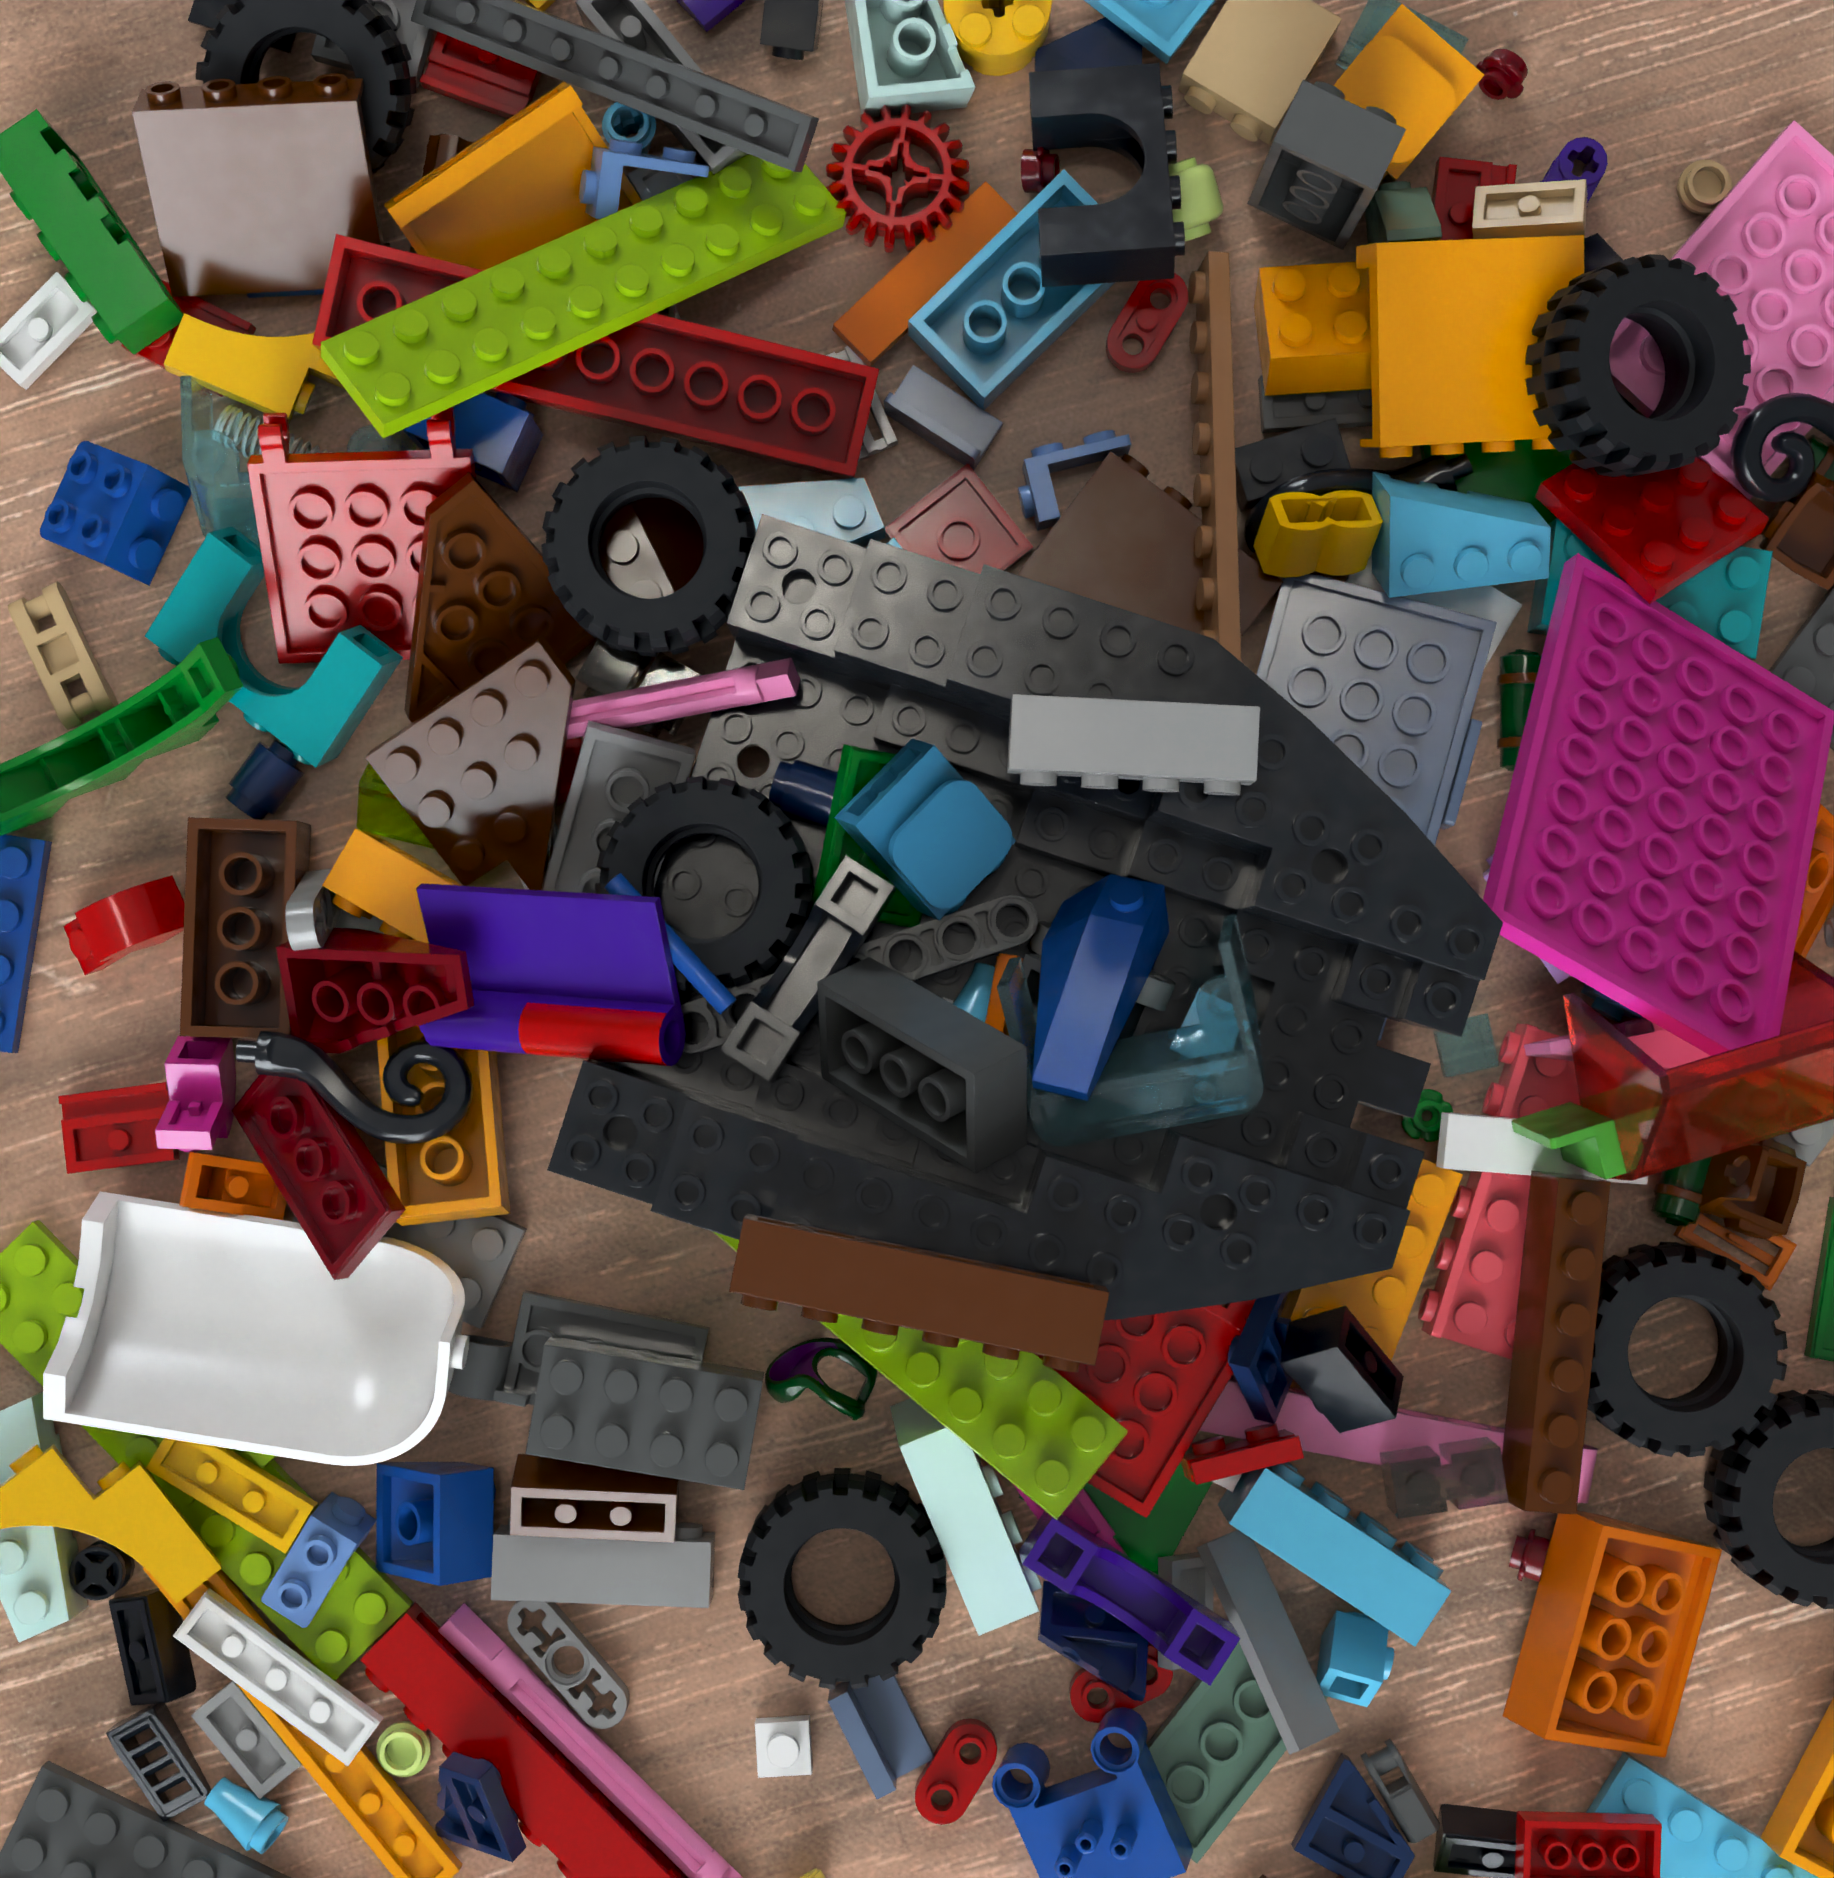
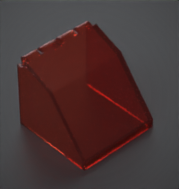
M1794 951L1779 1036L1666 1070L1575 993L1563 995L1580 1106L1614 1119L1627 1173L1609 1179L1633 1181L1834 1119V977L1796 951Z

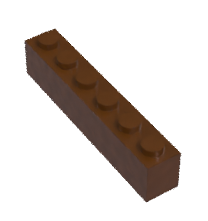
M1531 1170L1498 1489L1499 1498L1523 1511L1561 1514L1577 1513L1611 1185L1609 1181L1585 1175Z
M747 1214L743 1219L729 1292L742 1294V1305L756 1309L777 1311L778 1302L802 1306L801 1316L816 1321L837 1323L839 1314L863 1319L861 1328L871 1332L897 1335L899 1326L923 1331L922 1341L957 1348L959 1338L984 1343L982 1353L1010 1360H1018L1020 1351L1044 1355L1042 1365L1068 1372H1079L1080 1363L1095 1366L1110 1293L1106 1286L751 1214Z

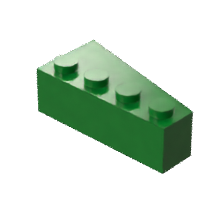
M36 109L0 134V172L13 190L10 192V195L28 220L33 219L41 231L37 233V237L56 262L61 259L69 270L64 275V278L83 303L90 300L97 310V313L91 318L105 339L110 344L119 340L135 355L179 325L184 313L79 155L46 118Z

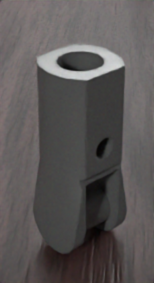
M1391 1739L1384 1741L1387 1747L1368 1757L1366 1752L1360 1756L1407 1841L1418 1843L1437 1832L1440 1828V1822L1400 1752ZM1399 1766L1404 1776L1385 1786L1380 1776Z

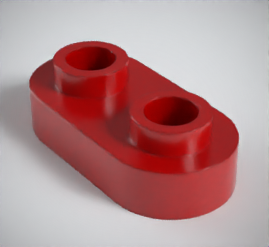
M1174 273L1173 279L1138 282L1112 325L1106 340L1107 356L1110 362L1119 370L1127 373H1138L1149 368L1156 360L1182 317L1188 303L1187 286L1178 274ZM1162 293L1169 299V306L1164 309H1157L1151 304L1150 297L1153 294ZM1130 338L1136 339L1141 343L1142 351L1136 355L1128 354L1123 349L1122 343Z
M1148 1642L1147 1664L1153 1665L1156 1668V1673L1152 1679L1146 1680V1693L1143 1701L1133 1700L1084 1668H1081L1075 1673L1070 1682L1069 1694L1075 1712L1081 1718L1089 1722L1100 1723L1105 1714L1114 1708L1125 1707L1133 1709L1162 1695L1171 1684L1173 1671L1158 1667V1650ZM1099 1687L1106 1690L1107 1698L1104 1702L1094 1704L1087 1699L1088 1693L1093 1688Z
M962 1719L954 1723L945 1733L933 1753L932 1760L927 1763L915 1786V1803L918 1811L926 1820L934 1824H950L958 1820L968 1808L997 1757L996 1738L987 1724L977 1719ZM967 1743H974L980 1748V1753L973 1759H967L961 1755V1747ZM943 1789L950 1792L952 1799L946 1805H938L932 1800V1795L936 1791Z

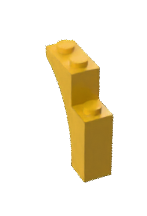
M185 313L163 363L166 371L261 412L286 413L289 424L294 412L304 415L316 386L307 381L309 375L345 389L321 358V351L312 344L315 332L288 337L247 335L225 330Z
M36 1444L9 1465L15 1474L0 1485V1529L33 1525L52 1526L75 1530L99 1538L135 1559L150 1572L176 1604L222 1568L219 1559L150 1472L145 1469L146 1467L140 1460L130 1468L124 1461L112 1468L97 1481L102 1490L94 1495L54 1444L44 1452Z

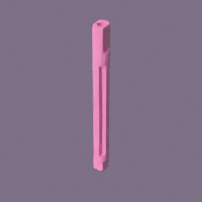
M792 658L574 700L572 702L567 739L583 737L588 720L625 729L794 697L797 695L800 678Z
M465 1603L437 1630L688 1878H743L569 1708Z

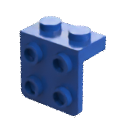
M83 441L77 446L75 453L70 458L67 470L55 497L46 510L45 518L40 528V535L52 543L95 560L150 586L193 488L148 464L89 441Z

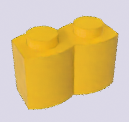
M1354 490L1333 491L1322 496L1306 492L1280 493L1269 498L1253 547L1263 572L1272 576L1283 578L1300 577L1313 571L1333 576L1351 575L1366 568L1383 520L1372 495Z

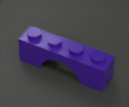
M1044 1511L1019 1550L1021 1562L1024 1566L1067 1594L1081 1597L1110 1613L1145 1638L1163 1656L1211 1686L1241 1639L1232 1623L1063 1514L1056 1520Z

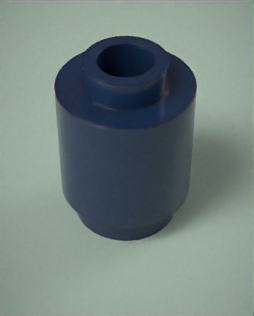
M274 740L269 747L259 742L229 782L232 789L227 794L226 799L253 819L263 820L268 813L274 815L304 774L296 767L299 761L294 759V754L277 740Z
M795 760L793 764L780 761L768 799L775 806H779L786 815L827 827L838 772L800 760Z

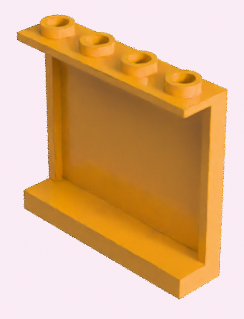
M562 82L383 205L417 254L486 270L600 220L585 213L586 204L580 203L579 187L583 170L591 169L593 146L607 149L608 147L583 110V103L573 87L566 82ZM624 172L622 173L618 211L642 201Z
M1584 235L1384 242L1356 246V269H1369L1372 438L1360 439V447H1379V458L1412 457L1413 446L1431 445V455L1464 454V443L1481 442L1482 452L1515 451V440L1532 439V450L1556 449L1548 440V436L1552 433L1549 426H1539L1533 414V410L1539 407L1535 394H1527L1525 379L1532 377V365H1526L1525 363L1528 345L1537 343L1538 337L1532 335V329L1538 315L1550 312L1547 309L1549 299L1558 290L1568 287L1570 280L1584 274Z

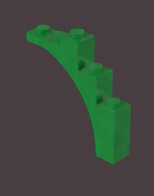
M219 637L200 642L176 667L112 709L37 748L1 763L0 836L49 819L69 799L124 780L144 760L197 742L219 722L216 713L244 686L239 678V669L235 660L226 653Z

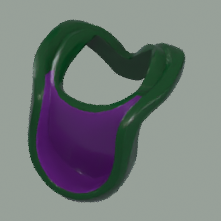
M817 1338L792 1346L775 1358L767 1368L765 1385L768 1393L780 1403H787L797 1399L806 1388H809L827 1404L856 1421L863 1417L865 1413V1403L874 1388L877 1370L841 1339ZM831 1356L841 1359L866 1377L856 1399L833 1390L823 1381L817 1372V1366L822 1358Z

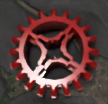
M907 104L902 106L901 118H891L890 108L884 105L880 109L881 121L875 123L871 115L864 112L860 115L862 132L849 125L843 129V136L849 145L843 143L833 144L831 152L839 162H832L826 165V176L835 180L826 189L836 200H840L836 208H843L847 212L846 217L851 216L846 224V232L849 235L857 234L865 227L864 245L872 247L878 236L884 237L885 252L892 253L895 248V239H904L906 251L911 252L915 248V236L921 235L929 243L933 242L936 236L932 226L935 225L937 227L940 224L942 228L949 230L953 223L947 213L951 214L953 211L956 213L963 212L964 203L956 196L969 194L970 182L960 178L969 172V161L956 158L962 152L963 146L959 139L945 142L950 133V127L946 122L937 125L933 130L930 129L932 113L928 110L920 115L918 121L911 120V107ZM893 142L891 152L885 158L867 160L866 165L859 164L874 148ZM913 144L925 150L935 160L941 174L930 173V167L916 164L910 156V145ZM902 158L903 172H905L904 186L898 187L897 199L893 201L892 172L898 170V162ZM854 184L866 185V191L880 194L886 202L885 215L869 208L857 194ZM929 193L937 194L935 199L920 212L902 217L904 207L909 201L915 198H928Z

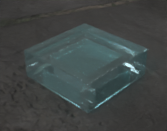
M1488 1013L1468 1017L1462 1037L1433 1030L1443 1077H1451L1499 1066Z

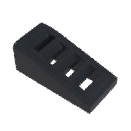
M165 1703L151 1704L118 1722L106 1732L117 1755L163 1822L205 1800L212 1790ZM151 1727L156 1736L139 1744L135 1735ZM163 1745L168 1753L149 1763L145 1754ZM175 1763L180 1771L159 1782L155 1773ZM186 1780L192 1789L169 1800L165 1791Z

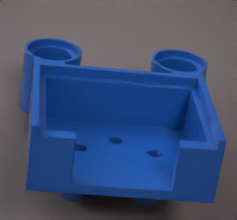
M1125 1707L1114 1708L1107 1712L1101 1720L1092 1739L1090 1749L1092 1758L1099 1769L1058 1784L1045 1787L1049 1777L1050 1764L1044 1751L1036 1745L1029 1743L1016 1744L1009 1748L993 1776V1792L998 1801L1009 1808L1039 1878H1171L1187 1871L1193 1848L1146 1744L1148 1734L1146 1722L1134 1710ZM1119 1733L1128 1738L1132 1747L1125 1749L1116 1747L1108 1739V1734ZM1010 1769L1024 1770L1029 1774L1033 1783L1025 1784L1017 1781L1012 1776Z

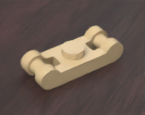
M58 581L42 588V595L27 601L23 597L8 604L11 618L54 710L66 729L69 730L84 723L83 717L98 710L103 714L118 705L116 697L104 679L74 615L71 601ZM52 614L56 625L41 632L38 620ZM82 678L87 692L73 698L66 685Z

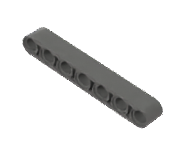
M1017 895L1003 896L944 916L940 920L935 919L863 943L853 959L864 960L871 957L909 980L916 981L1020 946L1027 942L1035 933L1038 924L1037 912L1032 903L1024 897ZM1006 906H1016L1024 911L1028 924L1023 934L1009 937L999 931L996 926V916L1000 909ZM961 923L967 925L973 931L975 943L968 953L956 955L950 953L945 948L942 936L947 927L952 924ZM902 941L913 942L922 952L921 964L916 970L909 973L897 971L890 963L891 949ZM773 974L753 980L738 988H729L728 990L736 999L745 994H751L756 997ZM704 997L682 1004L683 1017L690 1012H698L706 1018L709 1027L708 1034L702 1042L693 1045L685 1041L683 1052L700 1053L723 1046L737 1025L732 1016V1006L720 1015Z

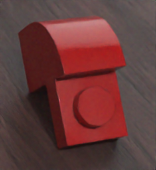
M173 875L128 888L101 899L76 912V919L63 927L69 938L72 953L78 959L84 975H88L105 969L131 952L164 943L184 931L185 903Z

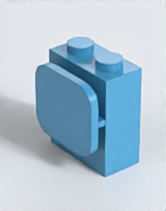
M913 738L834 817L917 911L937 920L958 910L966 901L970 892L987 875L1000 867L1011 846L1016 842L1007 821L978 787L964 780L935 745Z

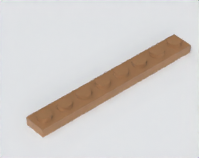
M1208 251L1199 269L1191 272L1188 284L1189 303L1196 304V321H1193L1191 325L1189 347L1191 354H1197L1198 371L1194 372L1191 381L1192 404L1199 405V422L1195 423L1193 429L1192 451L1194 455L1200 456V474L1196 475L1194 481L1193 500L1194 505L1201 507L1202 525L1197 527L1195 535L1196 558L1203 559V578L1201 577L1198 580L1196 606L1199 611H1204L1205 630H1201L1200 634L1215 639L1241 661L1229 252Z

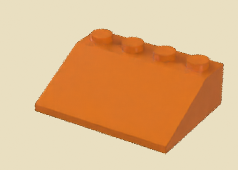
M1577 1510L1576 1514L1558 1513L1503 1717L1546 1740L1665 1758L1722 1549L1599 1514Z

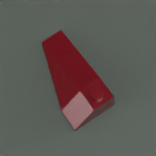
M333 928L322 948L293 951L289 941L276 947L291 1034L313 1043L326 1053L340 1054L354 1049L361 1044L389 1037L396 1032L416 1025L421 1026L474 1006L466 951L357 928Z

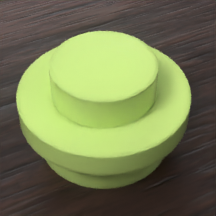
M396 1722L388 1726L380 1735L376 1746L377 1759L382 1768L389 1774L397 1777H410L420 1772L427 1764L431 1755V1741L427 1732L420 1730L412 1722Z

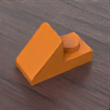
M189 1152L179 1206L283 1220L286 1200L263 1162L232 1158L213 1153Z

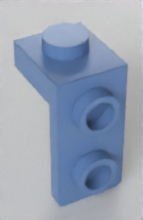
M610 139L609 149L593 146L591 169L583 170L581 175L579 200L580 203L586 204V214L595 219H602L618 212L623 165L708 177L709 166L695 161L696 151L664 146L662 156L642 154V143Z
M1106 430L1084 437V445L1064 449L1062 443H1051L1031 450L1032 457L1024 459L1022 467L1026 485L1018 487V495L1024 518L1034 517L1037 531L1053 527L1059 520L1060 513L1050 473L1103 461L1110 451L1118 457L1128 454L1131 448L1129 434L1116 437L1114 430Z
M331 1492L310 1515L263 1594L262 1602L300 1627L306 1628L315 1617L349 1558L370 1533L376 1523V1519L367 1514L364 1507L357 1501L349 1497H340Z

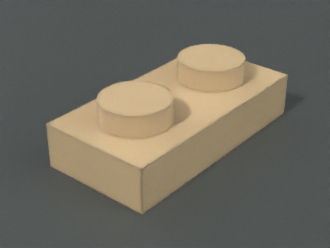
M1586 179L1476 186L1472 221L1473 239L1585 236L1588 195Z

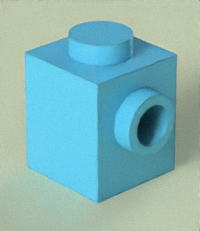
M1336 1610L1321 1636L1316 1679L1324 1696L1368 1707L1382 1685L1383 1680L1388 1679L1392 1669L1394 1649L1387 1646L1389 1629L1377 1621L1371 1620L1365 1614L1358 1612L1345 1613Z

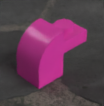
M178 1035L164 1063L169 1102L155 1129L157 1148L179 1149L183 1152L212 1150L217 1138H228L234 1117L231 1110L235 1106L236 1068L232 1038Z

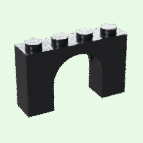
M1159 63L1029 72L1033 151H1037L1038 147H1043L1044 150L1082 147L1105 148L1126 157L1135 165L1141 175L1131 190L1107 203L1038 209L1042 287L1173 279L1175 256L1185 255V232L1183 221L1173 222L1172 210L1181 209V188L1179 175L1169 176L1168 164L1177 163L1175 130H1165L1164 119L1173 118L1171 85L1161 86Z

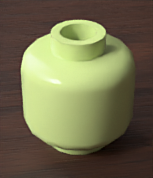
M1195 157L1168 165L1169 176L1179 175L1181 209L1172 210L1173 222L1183 221L1185 241L1211 233L1209 222L1219 218L1223 212V203L1212 168L1207 164L1197 165Z

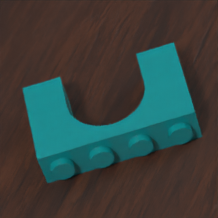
M233 526L209 532L145 637L159 647L158 652L165 660L176 666L200 642L219 637L226 653L235 660L239 669V678L244 685L229 700V702L244 712V719L254 728L263 732H270L286 745V749L294 754L293 758L303 764L313 765L317 768L336 759L403 657L362 625H358L339 632L317 668L303 686L286 687L268 680L249 661L242 645L240 632L243 611L265 576L261 549Z

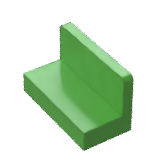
M1568 1102L1511 1121L1515 1133L1550 1149L1560 1148L1564 1161L1603 1179L1627 1173L1614 1119Z

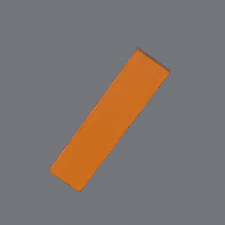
M986 181L963 202L964 210L962 213L953 211L949 215L953 223L949 230H945L939 224L934 229L936 239L933 242L929 243L924 238L833 324L832 330L867 366L871 367L908 332V320L1018 214Z

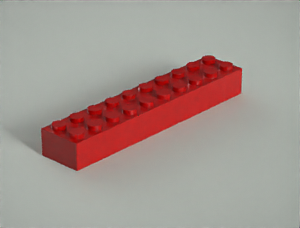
M336 234L312 344L321 351L322 341L484 270ZM655 313L485 392L494 394L496 392L506 393L522 401L841 479H850L855 477L880 369Z

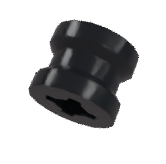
M98 1540L79 1552L71 1562L69 1570L70 1583L74 1590L85 1599L93 1601L106 1599L127 1585L132 1578L135 1568L134 1559L117 1547L103 1540ZM111 1566V1575L108 1576V1575H109V1567Z

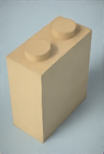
M1227 0L1184 70L1178 91L1185 94V101L1194 109L1204 114H1211L1213 111L1230 121L1232 130L1244 139L1252 142L1260 139L1269 145L1281 126L1302 81H1308L1333 40L1342 18L1312 0Z

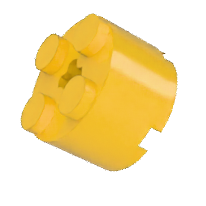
M943 0V15L946 23H950L958 42L957 50L961 60L981 74L1001 76L1023 69L1032 61L1035 52L1043 46L1048 35L1052 0ZM990 8H1000L1001 12H1004V16L994 17V12Z

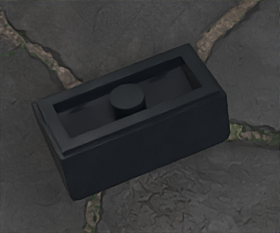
M159 1588L110 1599L109 1606L131 1706L167 1703L194 1692L196 1680L189 1648L173 1637L183 1623L182 1617Z
M1442 1804L1438 1814L1440 1828L1436 1833L1434 1871L1489 1878H1515L1517 1812Z

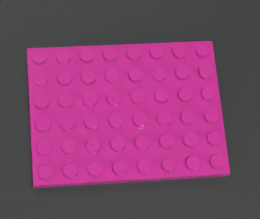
M1579 553L1574 555L1563 566L1483 896V901L1503 922L1499 935L1752 1080L1758 1082L1773 1075L1833 731L1834 711L1657 601L1649 604L1629 584Z

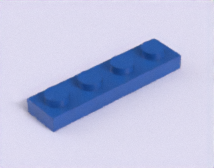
M6 834L0 836V1051L18 1053L52 842Z

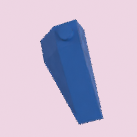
M1109 874L1064 900L1042 941L1032 1072L1033 1088L1085 1101L1089 1100L1170 932L1164 885Z

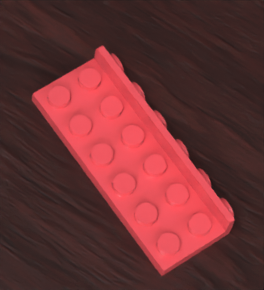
M1518 1023L1514 1032L1508 1031L1506 1033L1498 1057L1499 1062L1504 1063L1499 1083L1492 1082L1487 1090L1482 1108L1483 1113L1488 1114V1116L1520 1118L1572 1102L1612 1118L1615 1123L1632 1068L1526 1056L1525 1044L1559 1037V1035L1540 1030L1538 1027L1529 1024ZM1471 1171L1466 1187L1462 1185L1458 1187L1450 1210V1215L1456 1217L1450 1238H1442L1435 1256L1434 1267L1440 1269L1434 1290L1427 1288L1420 1303L1418 1319L1424 1321L1422 1331L1430 1336L1440 1339L1442 1337L1512 1360L1531 1176Z

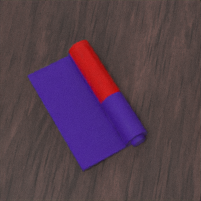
M424 883L416 888L429 944L466 951L474 998V1006L419 1026L425 1040L431 1046L673 1066L680 1059L685 1045V1023L660 897Z

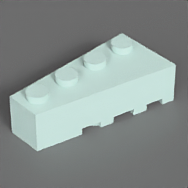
M845 0L861 114L866 112L871 117H880V109L884 105L890 108L891 115L901 114L902 106L906 104L911 107V113L967 107L974 92L975 84L969 70H965L957 50L958 42L950 23H946L938 0Z
M43 1392L0 1411V1485L15 1474L9 1465L36 1444L42 1452L54 1444L62 1454L59 1434H55L53 1420L43 1419ZM35 1525L0 1529V1601L18 1642H22L67 1622L88 1607L87 1599L79 1595L70 1583L69 1570L71 1562L79 1553L77 1539L73 1537L72 1530Z
M911 1398L890 1406L899 1448L978 1636L1039 1612L1033 1592L1041 1589L1042 1585L1038 1574L1024 1566L1021 1562L1015 1544L1023 1542L1012 1511L1010 1510L1002 1514L996 1497L1004 1493L994 1468L990 1464L983 1467L980 1457L976 1452Z

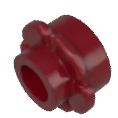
M1496 49L1489 56L1485 57L1483 62L1481 61L1476 65V68L1484 74L1483 78L1479 81V87L1488 97L1495 100L1505 99L1506 96L1514 99L1523 92L1524 87L1521 84L1527 77L1528 69L1523 59L1516 53L1507 49Z
M1038 147L1037 151L1024 149L1021 158L1022 187L1025 193L1039 194L1060 173L1058 154H1050V151L1044 150L1043 147Z
M1536 1529L1529 1531L1528 1538L1517 1535L1509 1567L1519 1570L1517 1579L1521 1582L1523 1577L1540 1581L1550 1539L1535 1535Z

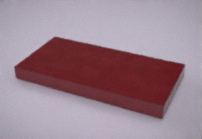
M259 1074L231 1111L334 1280L349 1278L406 1209L355 1127L339 1115L315 1089L297 1079Z

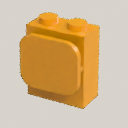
M1401 4L1333 86L1344 93L1345 100L1363 109L1368 106L1380 108L1390 113L1396 119V125L1406 129L1382 178L1383 180L1388 175L1396 181L1483 78L1484 74L1405 5Z

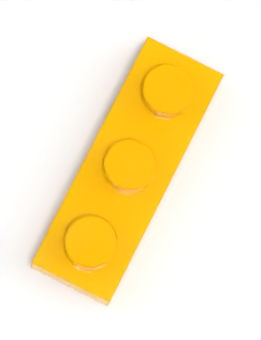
M164 1438L145 1468L285 1554L290 1551L310 1515L318 1505V1502L229 1448Z

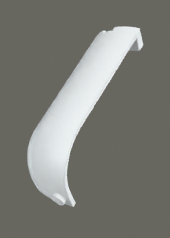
M100 1191L82 1219L79 1261L74 1281V1287L84 1289L81 1307L77 1318L66 1316L59 1341L43 1373V1419L331 1465L360 1466L383 1462L410 1450L431 1431L443 1409L454 1368L463 1370L469 1350V1336L461 1335L465 1306L464 1288L456 1273L439 1257L416 1245L383 1236L349 1278L334 1280L300 1223L247 1214L237 1215L179 1206L177 1203Z

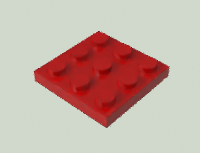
M1695 458L1693 463L1679 468L1633 477H1626L1625 475L1617 477L1598 475L1594 467L1583 469L1573 463L1541 482L1535 496L1649 604L1762 533L1769 520V517L1739 490L1714 473L1705 461Z

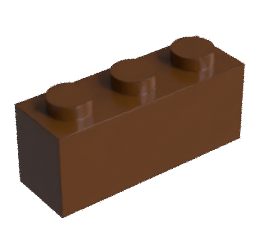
M518 1454L511 1484L510 1535L675 1543L679 1479L528 1454Z

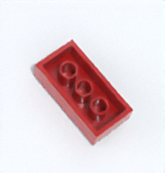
M1517 1811L1515 1878H1660L1662 1824L1652 1814Z

